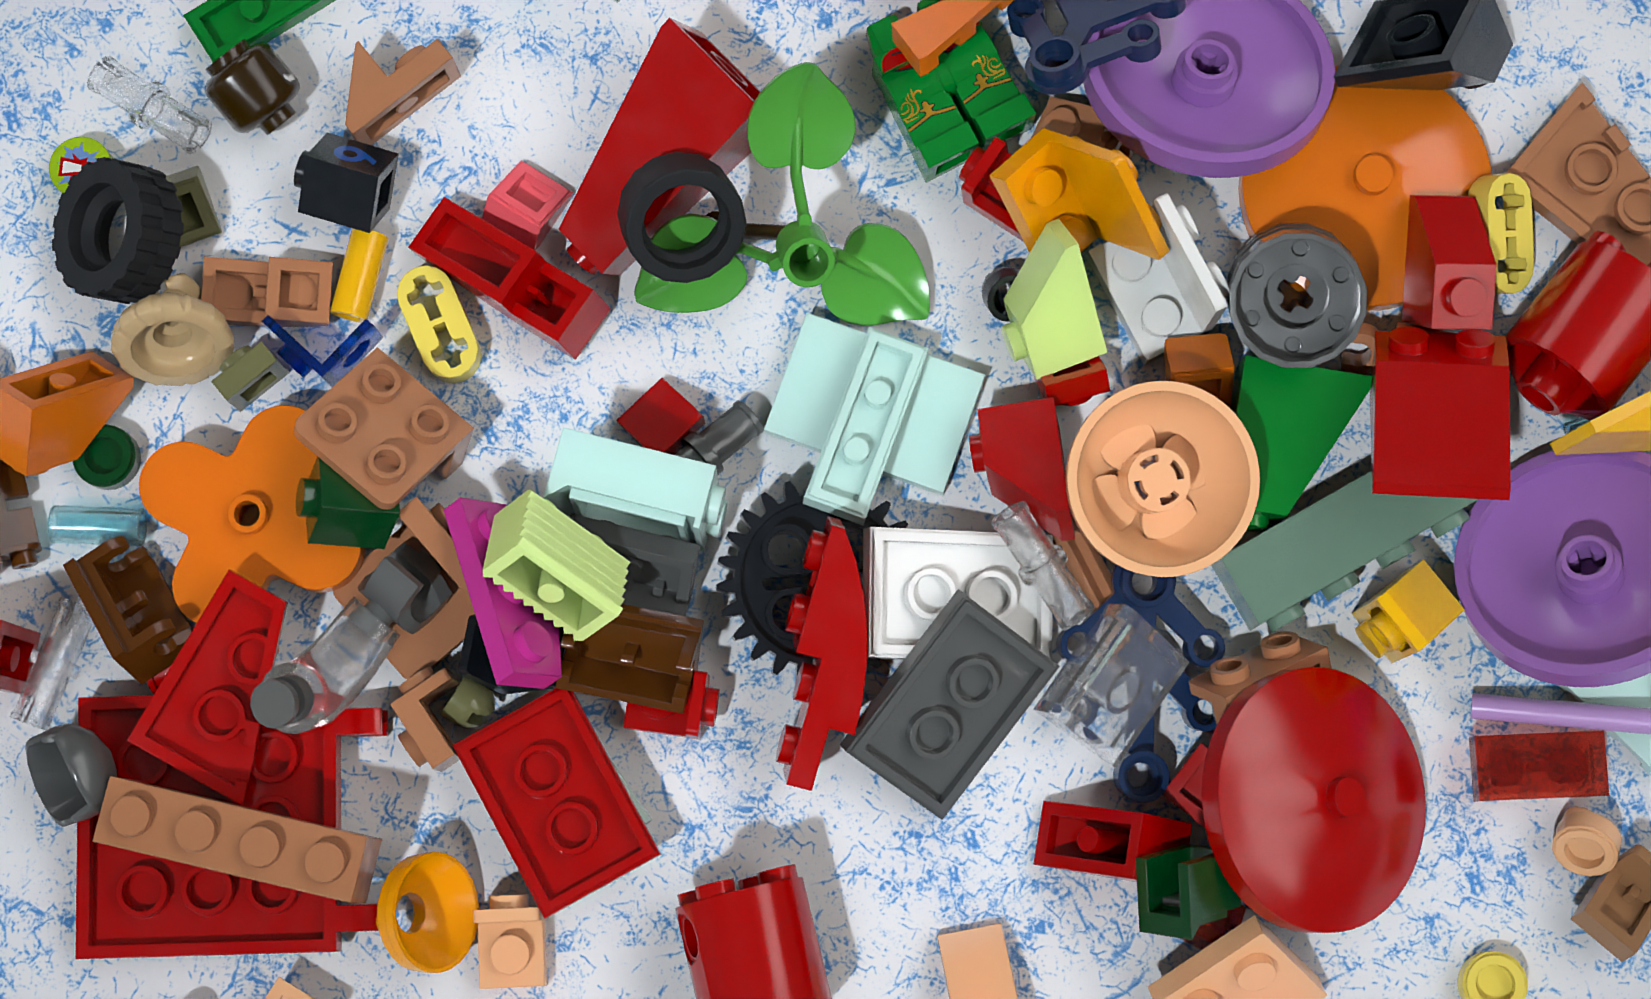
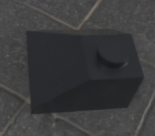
M1496 0L1374 1L1338 67L1334 78L1338 87L1443 90L1458 87L1475 89L1488 83H1495L1513 46V42Z

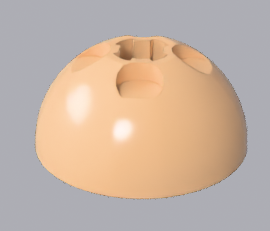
M1151 381L1136 384L1115 393L1097 406L1085 419L1072 442L1065 476L1066 493L1071 513L1087 541L1102 556L1121 568L1154 577H1176L1191 574L1212 565L1230 552L1242 538L1253 518L1260 488V470L1254 444L1236 414L1212 394L1195 386L1173 381ZM1154 461V463L1148 464L1144 468L1142 467L1144 464ZM1135 481H1139V486L1146 495L1144 499L1138 491Z

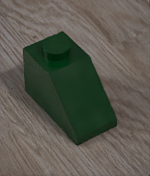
M318 456L309 478H301L299 480L296 493V513L298 517H306L308 544L385 549L400 515L399 503L389 510L378 508Z

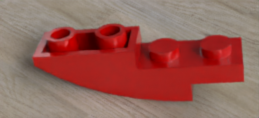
M827 516L823 532L816 530L811 532L803 561V568L812 570L806 595L794 594L786 620L785 631L795 633L793 643L796 652L815 658L813 664L802 662L799 669L793 700L802 702L796 725H784L775 759L776 762L784 764L783 772L786 785L812 791L829 729L855 735L863 701L867 668V622L864 594L857 562L841 520Z

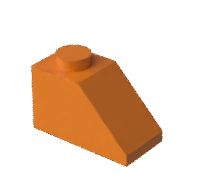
M90 351L0 378V460L26 477L42 474L53 467L77 460L133 389L134 377L95 352Z

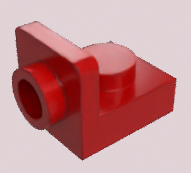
M695 670L692 689L684 713L627 702L623 728L701 740L703 726H715L720 689L709 687L710 675L708 672Z

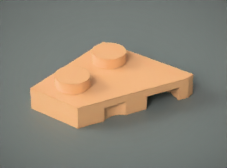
M1253 915L1148 986L1152 999H1323L1327 996L1320 978L1256 915Z

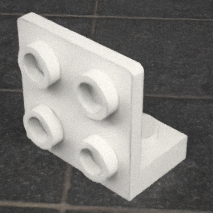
M1167 193L1156 198L1151 206L1161 219L1162 227L1159 230L1169 248V252L1161 260H1156L1108 241L1089 250L1086 255L1144 366L1164 356V343L1166 339L1210 333L1226 310L1227 302L1225 297L1229 296V288L1221 270L1213 261L1205 263L1194 241L1199 239V233L1189 211L1183 205L1175 207Z

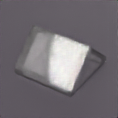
M1106 604L1033 710L1116 768L1190 662L1133 608L1126 604Z

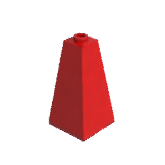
M670 17L660 27L558 229L572 243L567 248L569 255L592 275H595L599 270L601 274L620 276L636 261L622 236L617 215L621 191L634 171L654 157L674 152L702 155L719 165L724 173L728 175L751 153L747 139V121L753 103L761 91L702 32ZM686 184L668 189L654 199L645 214L644 220L646 232L650 239L664 223L677 216L685 215L709 191L701 186Z

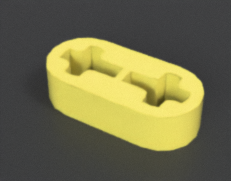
M1489 174L1479 177L1471 185L1467 196H1473L1476 199L1497 265L1495 294H1514L1522 291L1529 284L1534 270L1533 217L1530 189L1525 180L1516 174ZM1496 196H1502L1503 208L1496 209ZM1505 259V271L1498 272V260Z
M426 265L413 268L399 282L397 297L422 360L433 376L442 382L453 384L464 382L472 377L479 368L482 354L480 344L458 293L448 276L438 268ZM428 282L434 290L443 288L444 292L435 297L436 304L442 315L441 317L431 320L429 313L421 303L412 305L411 301L416 300L420 296L418 286L422 283ZM448 329L451 338L458 346L468 345V349L460 353L462 363L453 368L450 367L446 360L436 362L435 357L443 353V346L437 333Z

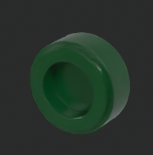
M105 424L81 456L73 461V466L80 478L88 484L102 490H115L127 485L136 476L141 464V452L136 440L130 434L119 427Z

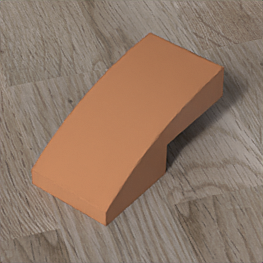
M204 256L201 300L215 306L225 316L228 325L261 327L328 326L333 262L269 257L268 262Z

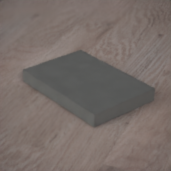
M958 589L858 719L855 735L847 734L839 745L848 754L943 820L1060 666Z

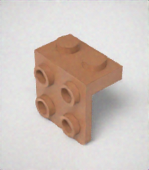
M377 347L297 418L294 426V435L303 445L378 508L389 510L401 502L433 470L446 480L461 466L474 427Z
M417 497L400 510L399 517L405 524L390 536L385 549L373 550L364 558L356 576L342 588L333 591L337 601L354 618L369 601L358 591V585L366 575H369L378 567L384 557L389 556L403 543L411 546L417 552L425 550L442 566L440 573L453 594L439 613L418 632L410 634L393 621L377 641L367 635L405 679L410 678L427 667H432L433 669L464 642L468 618L470 615L475 614L443 511L445 508L440 503H437L429 510Z

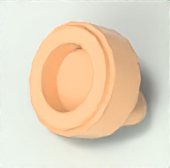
M1573 806L1566 810L1562 820L1557 825L1553 837L1552 851L1556 860L1567 870L1588 877L1600 876L1611 871L1616 865L1621 850L1622 837L1618 828L1609 819L1587 808Z

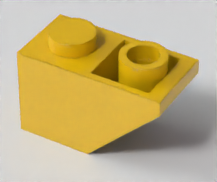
M1423 559L1405 570L1351 614L1360 624L1355 628V632L1365 647L1377 658L1385 655L1391 663H1394L1423 649L1465 609Z

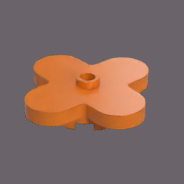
M279 405L258 413L248 423L234 452L229 456L221 455L197 443L183 441L161 447L144 464L139 478V494L144 507L156 520L188 536V544L173 574L172 590L179 609L195 623L198 622L229 569L266 590L271 581L283 579L302 589L317 593L331 592L342 588L360 570L364 560L365 548L308 544L306 517L297 516L296 493L299 480L301 478H309L317 459V455L303 445L294 435L295 422L305 410L290 405ZM257 505L260 515L256 523L251 526H242L241 521L245 511L249 507Z

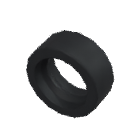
M674 152L654 157L634 171L621 191L617 212L626 245L643 270L663 281L690 283L709 278L728 265L742 245L747 222L742 199L722 168L700 154ZM686 184L701 186L708 190L715 198L719 211L718 221L709 235L694 246L679 250L665 249L655 245L647 235L644 223L645 214L654 199L668 189Z

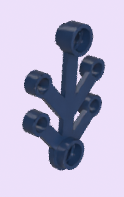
M1014 0L1007 7V15L1012 33L1018 37L1026 38L1031 48L1025 63V74L1029 85L1038 92L1053 95L1074 90L1085 81L1089 69L1117 58L1126 56L1129 60L1138 63L1148 62L1156 58L1162 49L1160 30L1158 25L1150 20L1140 19L1132 21L1120 33L1090 43L1088 41L1095 32L1148 12L1161 19L1176 17L1185 10L1186 0H1054L1067 22V26L1061 35H1053L1047 26L1042 0Z
M1115 565L1111 576L1113 593L1080 625H1071L1064 628L1058 635L1056 646L1059 655L1065 661L1074 664L1087 663L1097 654L1099 648L1098 641L1128 615L1129 641L1078 690L1071 689L1063 692L1056 701L1055 713L1063 725L1075 729L1085 728L1095 720L1097 708L1128 679L1126 753L1115 764L1113 780L1117 790L1124 797L1136 802L1147 803L1162 796L1169 784L1167 764L1160 756L1154 753L1155 680L1181 706V716L1188 727L1197 731L1208 732L1214 730L1217 726L1211 702H1209L1212 707L1210 720L1204 724H1199L1194 719L1193 707L1198 701L1204 699L1191 694L1189 686L1191 678L1156 642L1157 616L1183 640V654L1187 661L1195 666L1210 667L1213 662L1222 659L1225 654V642L1217 631L1205 628L1174 595L1176 577L1151 576V589L1145 594H1140L1135 591L1132 585V578L1135 573ZM1075 632L1085 635L1088 641L1086 652L1079 657L1070 654L1067 648L1068 639ZM1203 635L1208 636L1214 646L1212 655L1205 660L1198 658L1194 651L1196 640ZM1073 697H1080L1086 703V714L1079 721H1072L1066 714V704ZM1143 763L1148 770L1147 781L1142 786L1134 787L1128 780V771L1134 764Z

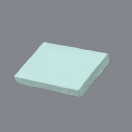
M806 313L766 422L764 433L821 453L866 333ZM927 355L882 475L943 496L985 374Z

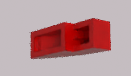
M446 197L442 198L408 246L413 253L433 267L443 271L450 279L575 360L611 310L594 289L546 262L534 249Z

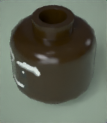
M243 39L205 69L211 76L205 85L207 97L231 127L239 133H248L260 126L265 134L268 135L296 113L288 102L298 94L300 83L279 55L267 43L260 42L250 46L246 39Z

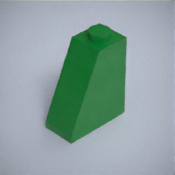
M1245 355L1236 367L1231 410L1240 419L1249 433L1257 454L1260 470L1258 502L1246 531L1265 532L1268 530L1269 524L1277 525L1288 516L1370 391L1373 376L1319 367L1283 368L1258 357Z

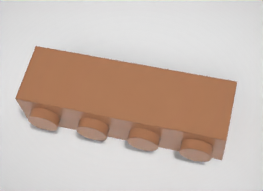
M110 776L92 842L348 903H366L382 839L132 779Z

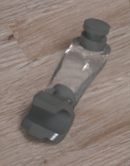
M405 543L398 546L389 556L384 557L378 567L372 573L366 575L357 587L358 591L369 601L365 604L354 596L328 628L306 650L293 660L272 668L265 675L263 681L254 689L251 695L250 707L256 720L267 728H275L283 733L291 734L308 732L332 723L359 696L400 637V634L391 626L393 621L403 630L414 634L426 626L447 603L453 593L440 573L442 566L425 550L417 552Z

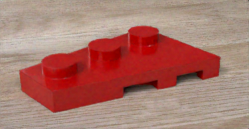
M229 569L127 741L243 806L246 800L262 726L253 716L250 707L251 695L261 682L272 679L288 602Z

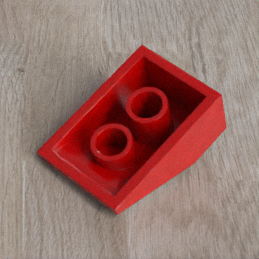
M1407 326L1398 327L1392 331H1375L1371 375L1373 377L1370 389L1372 494L1509 501L1511 491L1510 370L1506 336H1494L1487 331L1478 329L1463 330L1457 334L1427 333L1420 328Z

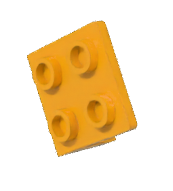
M1042 128L989 175L1029 253L1045 225L1056 219H1060L1077 241L1080 252L1084 251L1097 238L1156 260H1161L1169 252V248L1159 230L1162 227L1161 219L1157 212L1145 201L1136 182L1138 179L1137 169L1132 161L1119 150H1108L1087 143L1077 136L1069 137Z

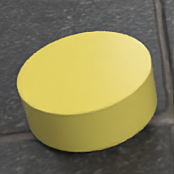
M1484 951L1476 953L1464 962L1458 974L1457 986L1461 999H1525L1527 995L1528 981L1523 967L1512 956L1502 952Z

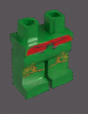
M921 0L917 4V11L938 3L940 0ZM896 14L887 16L867 27L866 38L873 57L872 77L879 90L882 91L892 116L926 183L964 164L977 147L986 150L995 137L1007 142L1031 130L1036 112L1025 93H1020L1002 63L992 40L982 28L981 20L976 23V33L961 46L956 43L950 45L938 56L939 65L922 77L917 74L893 42L891 23L898 20Z

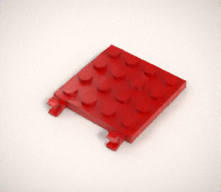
M312 690L314 705L310 714L303 720L276 729L261 726L246 800L243 806L341 829V737L389 736L388 710H382V708L341 709V691ZM153 695L78 698V725L94 731L111 750L117 769L116 777L132 779L240 805L127 741ZM99 815L77 822L75 959L342 951V932L379 931L376 925L377 904L342 905L340 900L92 842Z

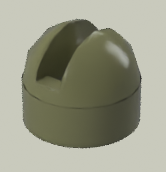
M464 677L443 707L440 715L463 728H478L488 721V716L495 710L496 701L493 690Z

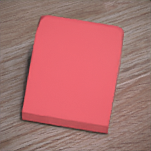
M521 160L488 195L482 219L536 250L571 200L573 192Z

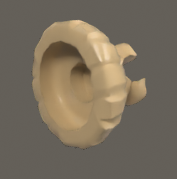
M179 273L170 276L168 280H164L167 289L162 294L157 292L156 294L149 295L126 308L120 318L117 319L111 333V351L119 362L120 367L132 377L156 386H183L185 384L192 385L209 378V376L218 373L223 361L234 350V334L225 320V316L211 303L201 300V288L190 276L185 273Z

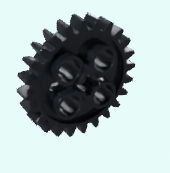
M787 481L783 485L784 502L778 504L766 492L760 495V503L765 513L762 517L745 509L741 512L740 518L749 529L747 535L738 532H728L725 539L739 551L737 556L727 555L718 558L717 564L724 569L732 571L733 579L724 580L716 584V591L734 595L735 602L720 612L723 618L740 616L743 622L733 634L732 639L739 641L752 636L757 641L749 659L754 661L762 657L766 652L774 655L771 674L778 675L788 663L795 665L796 679L802 662L813 664L815 657L796 652L793 643L795 633H788L779 629L774 623L772 615L773 607L778 600L787 597L793 598L795 593L806 595L808 586L782 590H766L763 587V581L767 578L779 577L804 578L812 573V570L803 568L807 544L812 530L824 531L827 516L840 519L845 530L854 531L862 538L863 529L868 527L907 528L908 523L906 520L890 526L883 520L891 506L890 502L885 501L875 509H869L864 525H860L803 504L804 495L800 496L791 481ZM781 534L795 537L801 543L803 549V558L800 564L792 568H781L771 560L768 552L769 542L772 538ZM863 560L857 563L859 572H863ZM867 658V665L873 669L881 666L880 659Z

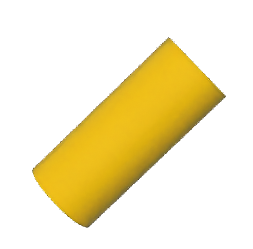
M352 228L330 310L332 315L353 322H367L389 239L386 235L373 230L370 233H366Z

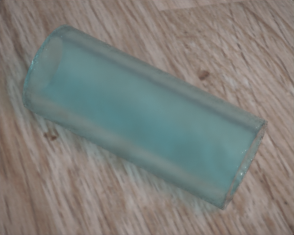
M53 505L50 509L48 535L51 543L101 545L105 541L118 536H124L129 546H143L145 543L147 516L144 508Z

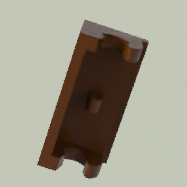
M118 536L105 541L77 561L72 558L63 564V567L111 657L140 684H144L173 664L193 628L187 617L177 606L172 590L151 553L144 546L127 553L119 561L109 563L114 557L123 554L130 547L124 536Z
M621 604L623 610L619 616L584 641H574L573 634H563L561 647L566 648L561 660L562 677L556 680V688L684 713L692 689L694 671H698L704 620Z

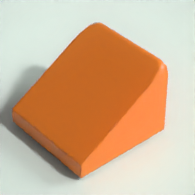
M1222 333L1166 339L1164 343L1165 381L1180 382L1200 388L1218 398L1231 409L1235 366L1228 337Z

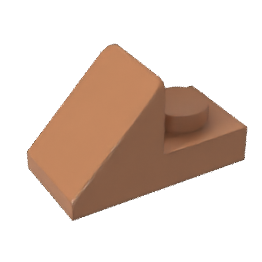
M438 39L426 48L423 45H419L406 52L395 65L396 71L388 77L359 41L356 42L345 125L355 141L373 145L461 77L453 57Z

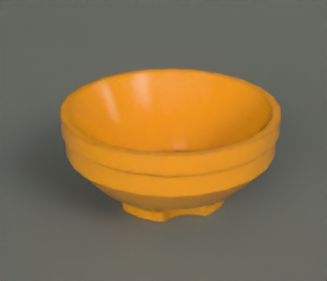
M425 852L409 856L397 863L390 871L379 894L376 925L385 948L400 966L422 973H441L452 969L463 960L475 940L478 923H473V910H479L478 895L473 879L467 869L456 858L440 852ZM403 895L409 897L414 908L413 922L406 932L400 928L396 918L397 905Z

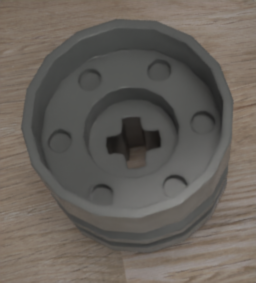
M1279 223L1256 233L1237 252L1227 276L1229 314L1239 339L1258 358L1283 368H1312L1336 358L1356 339L1366 316L1367 286L1350 250L1331 232L1309 223ZM1300 276L1305 277L1304 286L1309 297L1305 301L1294 298L1288 305L1282 303L1284 295L1279 284L1284 279L1294 283Z

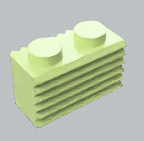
M528 489L494 515L483 566V577L493 578L494 585H503L504 592H513L514 599H523L524 606H533L534 613H543L544 620H553L554 627H563L564 634H573L574 641H584L617 618L623 610L621 604L625 599L622 596L626 591L623 587L628 581L625 577L629 572L626 568L630 561L606 545L599 536L588 532L558 510L551 501L540 497L534 491Z

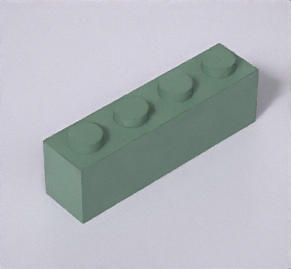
M1372 471L1233 549L1211 566L1248 629L1251 631L1266 622L1273 633L1306 614L1300 605V602L1321 591L1326 600L1329 601L1360 583L1361 581L1355 573L1357 569L1376 559L1383 570L1416 551L1410 539L1431 528L1436 538H1439L1470 520L1464 508L1478 499L1372 494Z

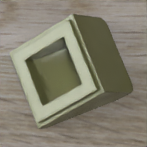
M199 166L166 176V180L173 182L176 187V196L178 200H181L183 208L181 220L184 223L183 235H181L179 247L222 233Z

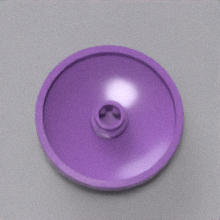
M1186 0L1185 10L1176 17L1161 19L1148 12L1095 32L1088 41L1090 43L1120 33L1128 23L1135 20L1146 19L1158 25L1162 49L1156 58L1143 63L1133 62L1126 56L1117 58L1089 69L1083 84L1089 102L1098 118L1121 143L1148 161L1188 175L1208 178L1241 177L1271 169L1287 161L1303 149L1316 134L1333 94L1335 65L1329 41L1314 15L1300 0Z
M1549 451L1511 469L1510 500L1478 499L1468 514L1470 520L1463 524L1458 537L1454 559L1455 584L1461 605L1465 609L1464 613L1474 633L1493 655L1509 667L1526 676L1555 685L1569 687L1609 686L1628 682L1651 673V454L1638 451L1555 455L1554 451Z

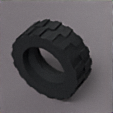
M106 157L97 158L95 163L88 162L81 167L82 170L77 175H73L69 180L68 188L65 193L61 194L57 215H54L52 251H55L57 271L62 273L64 277L63 282L67 287L74 288L75 293L79 295L124 304L136 303L149 295L156 294L161 289L160 285L164 280H168L173 271L172 266L175 259L179 257L181 247H179L180 239L184 231V223L181 220V212H183L181 200H178L176 196L177 189L173 182L167 181V175L159 170ZM124 202L126 209L125 235L118 253L111 261L109 253L110 228L118 208Z

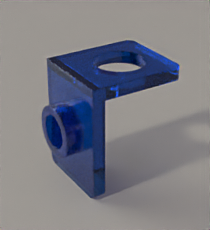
M269 315L261 321L284 343L276 353L303 378L313 370L331 387L357 366L383 338L378 329L366 319L321 364Z

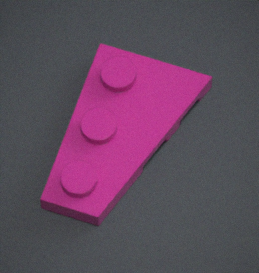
M460 497L443 511L496 685L545 689L562 677L559 627H554L553 620H544L543 613H534L533 606H524L523 599H514L513 592H504L503 585H494L493 578L483 577V566L494 515L507 505Z

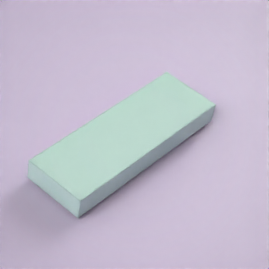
M871 327L868 328L804 495L803 504L864 525L929 348Z

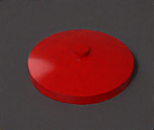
M1307 667L1270 674L1251 684L1233 700L1218 722L1209 743L1202 776V810L1205 829L1213 855L1223 876L1233 891L1249 908L1265 920L1281 928L1303 933H1339L1363 926L1389 908L1398 898L1414 871L1423 842L1426 817L1425 788L1419 759L1405 726L1392 707L1373 688L1350 674L1325 667Z

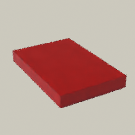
M555 688L452 745L544 919L551 917L662 855L573 691Z

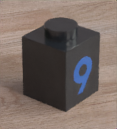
M327 132L310 151L304 150L298 159L294 172V186L301 188L298 212L370 233L390 209L399 153Z

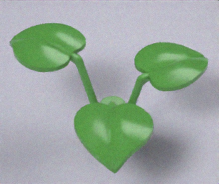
M803 62L784 70L763 88L753 103L747 121V139L754 158L762 166L782 168L790 165V178L797 211V221L787 224L779 232L774 253L742 241V245L736 254H744L768 264L772 271L783 268L787 278L797 286L815 287L821 284V292L828 309L836 317L848 323L880 325L901 320L927 319L930 310V298L926 273L913 245L901 232L888 225L865 223L857 226L850 232L842 250L838 247H831L822 228L812 222L803 182L802 165L810 169L820 170L828 168L841 160L850 149L854 140L855 117L845 94L815 63ZM699 214L680 215L664 223L654 233L651 240L655 245L665 249L679 250L694 246L709 235L717 220ZM736 254L728 265L711 277L690 283L663 281L641 267L634 296L637 303L664 312L691 313L708 311L729 303L741 292L747 281V271L743 262Z

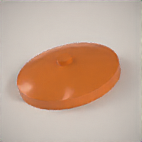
M1340 65L1335 66V73ZM1335 82L1326 114L1313 138L1303 149L1287 161L1271 169L1239 177V203L1242 218L1250 239L1256 233L1279 223H1309L1331 232L1350 250L1358 264L1367 286V311H1380L1403 306L1410 195L1467 196L1471 185L1479 177L1492 174L1488 153L1479 131L1466 111L1446 91L1338 87ZM1300 276L1294 283L1283 280L1302 295L1309 297L1304 286L1305 277Z

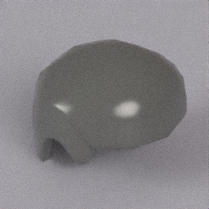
M66 723L49 728L31 737L25 745L27 765L34 787L45 809L55 823L65 827L99 815L109 777H116L117 769L111 750L94 731L74 723Z

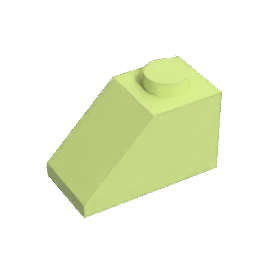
M1060 219L1048 222L1003 299L1010 322L1001 326L1007 350L1014 362L1023 359L1036 379L1108 353L1079 244Z

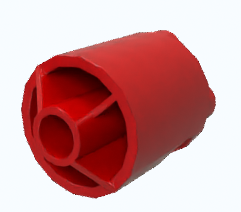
M1595 231L1586 242L1577 245L1506 334L1509 370L1518 391L1529 403L1550 415L1570 413L1580 418L1593 420L1611 411L1651 361V262L1646 265L1627 253L1624 246L1606 232Z
M795 864L757 873V876L739 880L740 890H736L734 878L698 886L693 891L677 895L679 907H676L675 911L696 999H832L803 877H798Z

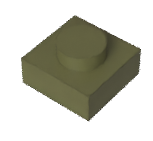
M261 341L253 348L249 345L243 346L229 355L220 366L222 373L211 382L222 396L241 412L290 372Z

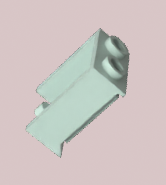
M564 427L543 497L551 501L566 516L575 512L576 515L596 520H607L617 525L657 535L672 536L689 542L690 539L696 540V544L700 545L699 551L704 552L708 535L719 538L728 506V500H725L726 487L719 486L716 465Z

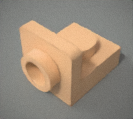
M528 894L489 896V909L473 910V923H478L479 989L547 986L546 920L538 907H529Z

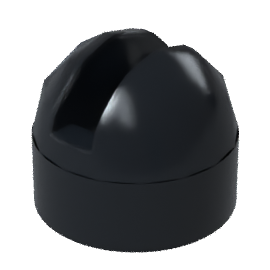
M1003 266L989 273L982 285V298L985 306L995 318L1005 322H1009V318L999 287L1007 283L1010 288L1020 271L1008 266Z

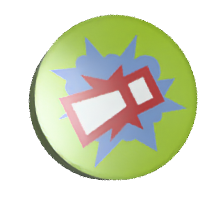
M74 137L68 139L54 150L50 158L49 175L51 181L61 193H65L69 186V180L73 175H77L82 170V166L88 162H97V158L106 157L112 159L113 156L101 143L92 138Z

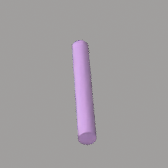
M1472 693L1470 719L1651 734V708Z

